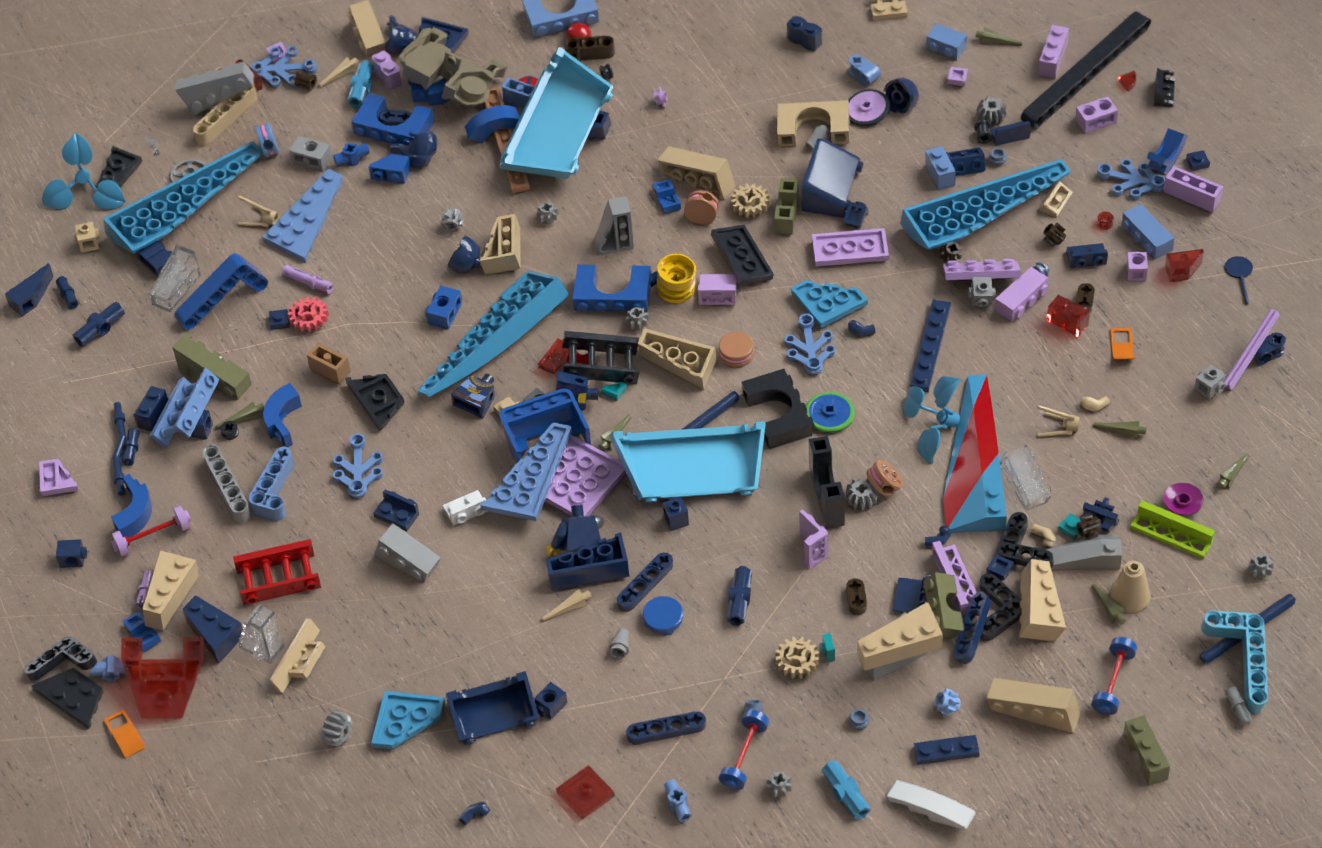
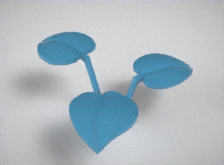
M74 133L65 143L62 149V157L70 165L77 164L79 169L75 174V179L67 187L61 179L51 181L44 189L42 195L43 205L55 209L67 208L73 200V194L69 189L75 183L86 184L87 182L96 191L92 199L100 208L114 209L123 205L126 200L119 185L112 180L101 181L98 184V189L94 186L92 180L89 179V170L81 166V164L86 165L91 162L93 156L92 149L85 138L78 133Z
M942 376L934 387L935 403L938 408L944 410L936 411L921 405L925 394L917 386L911 387L904 399L903 412L906 417H915L919 412V408L937 414L936 419L941 424L931 426L929 430H924L919 437V453L929 463H933L934 455L940 444L941 434L938 429H946L947 426L955 428L959 424L960 415L946 407L961 380L959 378Z

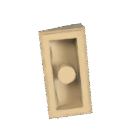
M1060 181L1052 186L1038 210L1057 217L1073 192Z

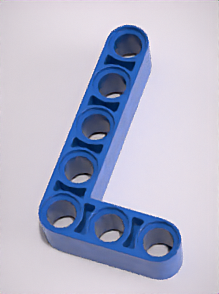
M232 254L175 311L174 317L185 330L193 329L240 280L257 292L267 287L268 280L253 264L239 254Z

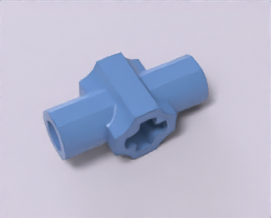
M107 655V657L103 658L102 662H97L90 669L91 676L102 675L104 680L115 682L117 679H120V675L132 674V661L120 662V658L115 655Z
M676 780L667 781L664 784V788L668 797V807L671 812L676 813L680 822H685L691 818L687 804V794L684 789H679Z

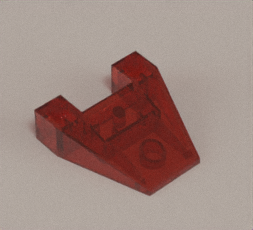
M183 637V659H143L142 638H121L122 664L141 719L183 718L204 664V637Z

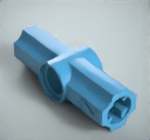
M363 60L362 63H359L356 75L351 78V90L347 101L353 108H359L364 102L366 93H369L371 90L374 64H371L369 61Z
M832 760L826 763L822 768V773L832 786V791L838 802L844 803L855 820L866 817L870 812V807L860 794L856 781L852 777H848L838 761Z

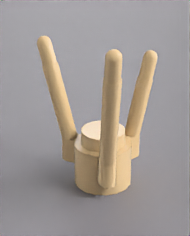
M240 195L237 196L238 199L261 211L260 219L263 220V223L238 222L239 226H262L269 228L270 225H274L278 221V212L265 208Z
M1040 405L1037 406L1038 409L1045 411V416L1063 420L1062 428H1066L1063 431L1038 433V437L1072 435V431H1078L1080 417Z

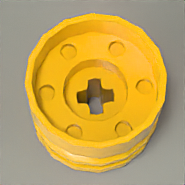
M683 254L666 255L660 260L657 269V292L663 300L670 303H682L693 296L696 276L694 261Z

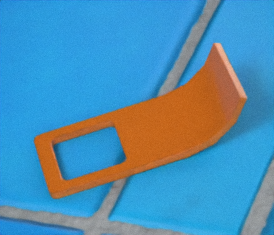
M1111 328L1113 359L1135 360L1131 328ZM1114 332H1128L1129 342H1114Z
M124 710L104 719L125 758L146 748ZM124 715L127 723L112 729L109 721Z

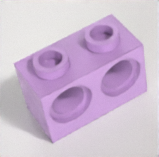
M1107 96L1076 107L1075 120L1084 133H1088L1117 123L1118 109Z

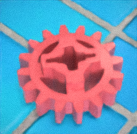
M307 296L306 300L300 298L299 303L293 302L294 307H289L288 318L290 325H294L295 330L300 328V331L303 332L307 329L309 333L314 328L317 331V326L323 327V322L328 321L326 303L323 304L322 299L317 301L316 297H313L312 300H309Z

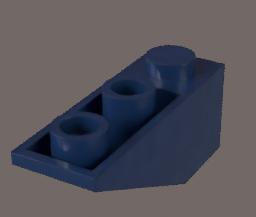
M46 264L5 293L8 305L20 316L23 317L37 307L54 277L50 264Z

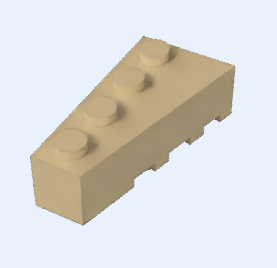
M1031 559L1021 572L1020 593L1022 594V600L1020 601V608H1022V613L1020 616L1021 630L1019 631V637L1056 641L1066 629L1050 563L1049 561Z
M994 678L987 695L992 711L1074 734L1080 711L1073 689Z

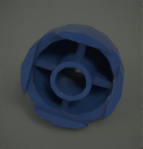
M907 78L893 79L884 87L885 95L890 101V110L894 113L898 111L904 114L914 108L918 102V88L913 81Z
M465 236L448 263V267L461 273L469 272L473 267L477 268L480 264L479 256L481 251L479 245L473 239Z

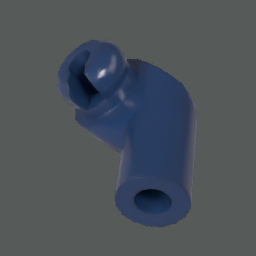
M851 320L848 323V329L858 337L875 334L874 324L863 326L856 320Z
M941 526L939 528L940 532L936 536L925 537V547H932V543L937 541L944 545L951 536L950 528L948 526Z
M478 802L468 806L458 819L462 824L467 825L477 813L482 817L486 816L490 808L486 806L487 803Z

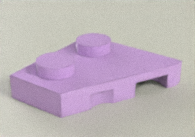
M59 459L39 461L40 492L42 496L79 491L76 481L74 482L70 473L63 467Z

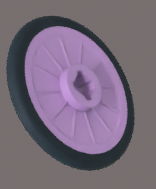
M875 89L861 90L848 99L850 122L858 126H870L880 122L886 117L890 109L888 97L883 92Z

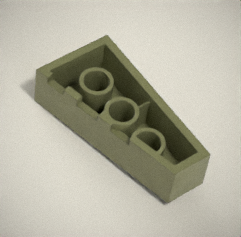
M186 332L172 347L180 373L189 375L198 381L203 369L207 368L220 379L214 390L217 389L228 397L232 396L239 399L252 385L249 373L230 360L225 362L218 352L214 351L211 353L201 341L196 343L191 340V335Z

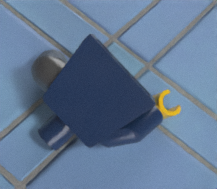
M583 504L571 505L572 517L562 518L551 544L545 548L546 554L550 557V554L553 552L554 556H558L560 554L559 548L563 551L578 550L585 545L590 547L598 544V540H601L599 529L603 527L604 519L595 514L584 515Z

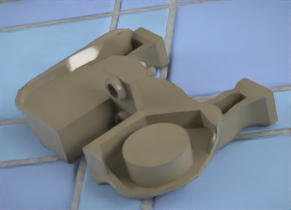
M434 27L421 30L418 38L410 43L400 54L399 60L403 73L410 82L420 84L427 90L439 76H442L449 80L444 86L442 98L454 100L462 106H475L486 102L489 98L494 78H503L508 66L493 58L490 63H486L483 67H478L470 60L453 54L450 49L444 46L448 34Z

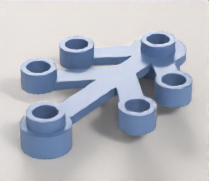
M293 45L287 48V53L274 65L269 64L274 58H278L281 55L278 47H272L270 54L262 62L257 61L250 66L254 77H263L273 88H278L281 85V81L278 76H272L268 72L277 73L288 82L289 86L294 87L296 86L295 81L290 82V80L295 79V75H290L286 71L304 70L309 75L317 71V64L312 59H307L304 63L286 64L292 57L298 55V50Z
M1123 159L1121 161V169L1128 171L1130 174L1112 171L1111 165L1107 163H1102L1098 166L1097 175L1100 179L1107 180L1111 177L1127 181L1122 184H1115L1112 187V194L1114 196H1121L1124 190L1139 184L1145 186L1131 189L1130 198L1132 200H1139L1142 194L1151 190L1157 192L1164 190L1165 178L1162 175H1155L1150 167H1148V163H1140L1137 171L1130 159Z
M802 314L799 317V327L804 330L806 344L796 339L792 334L786 335L784 341L787 347L794 346L808 354V358L800 355L796 349H789L787 351V359L792 362L798 361L804 365L807 373L815 375L823 370V362L828 357H833L836 354V348L833 345H826L824 351L818 357L815 354L825 343L832 342L833 333L829 330L823 331L822 336L814 343L811 328L814 326V318L810 314Z
M357 433L350 437V444L354 449V465L345 460L341 454L333 457L335 467H342L354 476V480H351L344 475L342 470H335L333 472L334 481L336 483L342 482L346 485L349 495L355 498L364 496L367 493V486L372 481L383 478L382 468L374 467L371 473L362 480V475L374 464L379 465L383 462V455L381 452H374L362 464V450L366 446L364 435Z

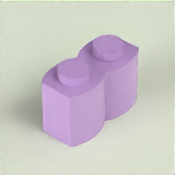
M385 51L373 55L375 73L378 78L383 80L384 85L390 90L401 86L402 80L399 66L391 61L390 55Z

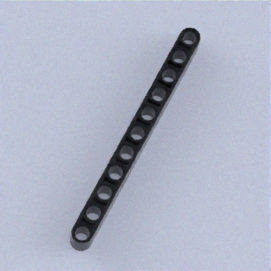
M1134 11L1026 107L1021 114L1020 120L1024 122L1029 121L1031 127L1038 129L1144 34L1151 25V19Z

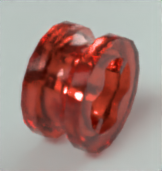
M1110 212L1099 213L1097 216V226L1103 230L1112 228L1114 216Z

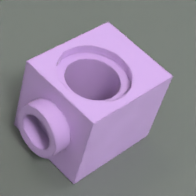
M1128 252L1126 263L1128 281H1146L1148 271L1147 252Z

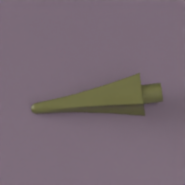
M984 27L983 32L976 31L975 35L976 38L982 39L981 43L1020 46L1023 44L1021 41L1006 37Z
M252 402L233 416L217 424L215 428H221V425L226 421L239 423L261 418L259 413L264 411V405L261 403L255 406L254 402Z
M630 414L608 432L600 436L602 439V443L599 445L600 450L605 451L607 447L610 450L613 449L614 446L610 439V434L613 431H623L632 417Z
M1140 421L1093 423L1094 427L1118 432L1138 439V434L1146 435L1147 427L1139 426Z
M1246 454L1230 468L1220 473V481L1217 483L1220 489H1224L1225 486L1230 489L1250 455Z
M1093 584L1092 587L1100 598L1112 624L1117 621L1119 625H1123L1126 622V619L1123 617L1125 609L1108 597L1096 584Z

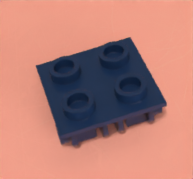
M926 574L922 580L899 577L893 611L909 613L927 603L923 580L931 574Z

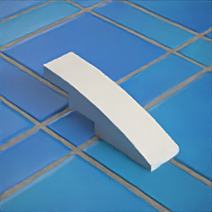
M899 780L895 782L887 795L890 802L906 805L912 812L928 815L930 821L965 830L976 814L974 810L950 798Z

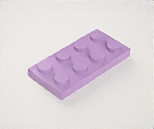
M885 228L812 234L816 267L889 260Z
M1010 258L997 262L994 259H987L984 262L967 260L966 263H959L952 260L943 263V272L946 280L972 279L973 277H1021L1018 262Z

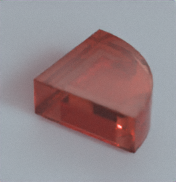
M1135 71L1119 76L1118 81L1127 92L1136 85Z

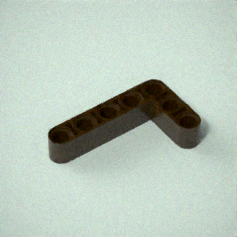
M611 36L569 38L564 43V51L579 62L609 59L615 55L614 39Z

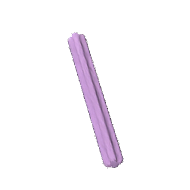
M1274 309L1269 310L1226 377L1225 388L1229 390L1234 388L1279 318L1280 314Z

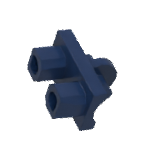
M1105 497L1103 502L1096 500L1094 505L1085 502L1083 505V515L1092 514L1093 517L1097 516L1101 519V530L1109 533L1114 525H1118L1119 515L1113 513L1115 506L1109 505V498Z

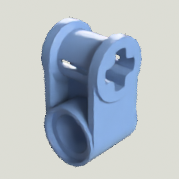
M856 54L849 58L850 67L848 74L864 86H869L881 76L878 66L872 64L863 56Z

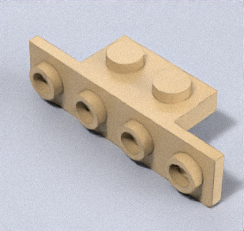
M309 618L304 621L270 678L271 684L279 693L283 694L292 678H307L326 647L321 641H314L320 630Z

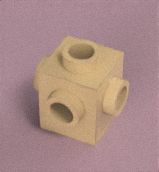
M93 221L75 225L76 233H73L75 244L79 243L81 253L99 249L98 239L101 238L98 228L94 227Z

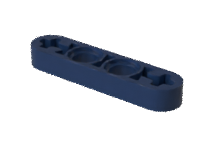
M666 552L658 554L618 595L617 604L621 611L628 612L633 610L672 570V555ZM650 572H654L657 574V576L652 579L648 578L646 575ZM641 585L644 587V590L637 592L634 590V587Z
M977 592L972 596L963 622L964 631L959 634L954 657L961 664L971 662L977 650L991 606V599L984 592ZM979 616V618L972 623L973 618ZM973 633V636L969 640H966L967 636Z
M694 711L634 723L628 726L626 730L627 739L631 744L636 745L698 733L705 729L706 717L702 712ZM698 719L699 724H695L694 720ZM678 722L682 724V727L680 729H673L671 725ZM655 726L662 728L660 733H652L650 730ZM637 731L639 736H634L633 732Z

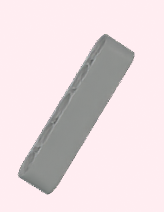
M207 445L202 453L212 479L234 521L238 524L247 523L251 518V514L239 485L218 446Z

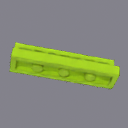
M1143 500L1138 505L1137 515L1130 526L1132 530L1201 559L1205 558L1214 542L1215 530ZM1142 519L1147 521L1150 526L1142 527L1138 525V522ZM1164 528L1168 533L1161 535L1157 533L1156 529ZM1183 536L1186 541L1178 542L1174 537ZM1199 543L1205 547L1203 551L1195 549L1193 544Z

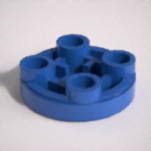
M659 596L653 598L643 609L644 625L654 632L671 635L683 621V608L672 597Z

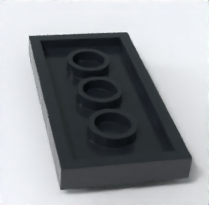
M745 225L712 229L710 235L740 285L773 280V271Z

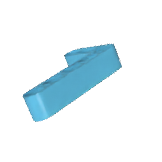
M1207 612L1200 627L1203 634L1211 637L1242 639L1244 697L1248 711L1254 714L1260 713L1268 700L1263 618L1254 613Z

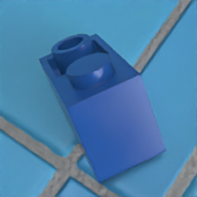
M390 154L369 165L371 179L405 184L411 169L409 156Z

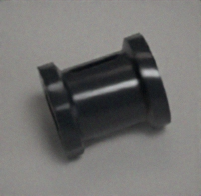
M979 120L974 124V129L977 132L976 139L981 144L992 140V134L989 132L990 124L987 120Z

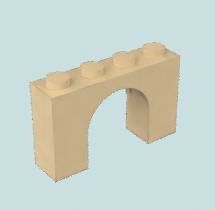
M849 101L778 104V146H796L798 127L802 123L814 119L825 121L830 125L831 141L833 144L850 143Z

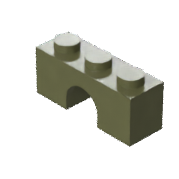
M780 178L779 199L774 218L775 233L793 235L799 183L797 179Z
M934 572L923 580L926 600L930 605L943 637L952 639L964 631L961 612L953 611L946 602L958 594L955 575Z
M1145 715L1125 721L1123 735L1130 750H1137L1140 770L1148 786L1168 780L1170 765Z

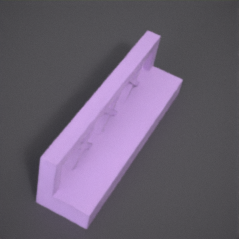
M940 541L933 542L932 556L940 573L955 575L953 568L961 571L959 577L955 575L958 594L953 596L952 600L957 611L961 612V616H964L968 610L967 599L971 600L972 596L977 592L955 544L943 548ZM947 553H953L954 558L952 561L948 559ZM960 583L968 586L966 592H963Z

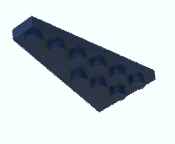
M426 17L421 19L419 34L421 30L426 28L432 29L433 27L448 34L444 46L450 49L452 53L468 36L467 28ZM408 79V85L424 89L422 85L410 82Z

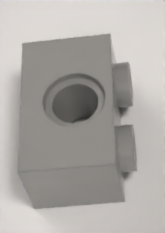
M298 136L289 150L292 163L324 171L333 157L330 144Z

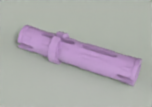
M285 265L282 270L283 276L307 284L314 290L319 289L328 294L333 291L334 287L332 286H334V283L323 280L318 275L308 274L289 265Z

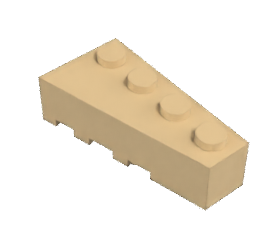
M670 146L658 158L662 174L681 182L686 180L690 186L695 188L697 186L705 188V191L711 194L713 192L719 194V198L723 200L736 187L727 159Z
M645 328L638 342L640 356L703 390L705 389L717 360L715 347Z
M160 551L143 606L145 626L162 631L165 629L199 577L196 560Z
M929 603L923 604L857 641V655L864 671L942 648L943 634Z

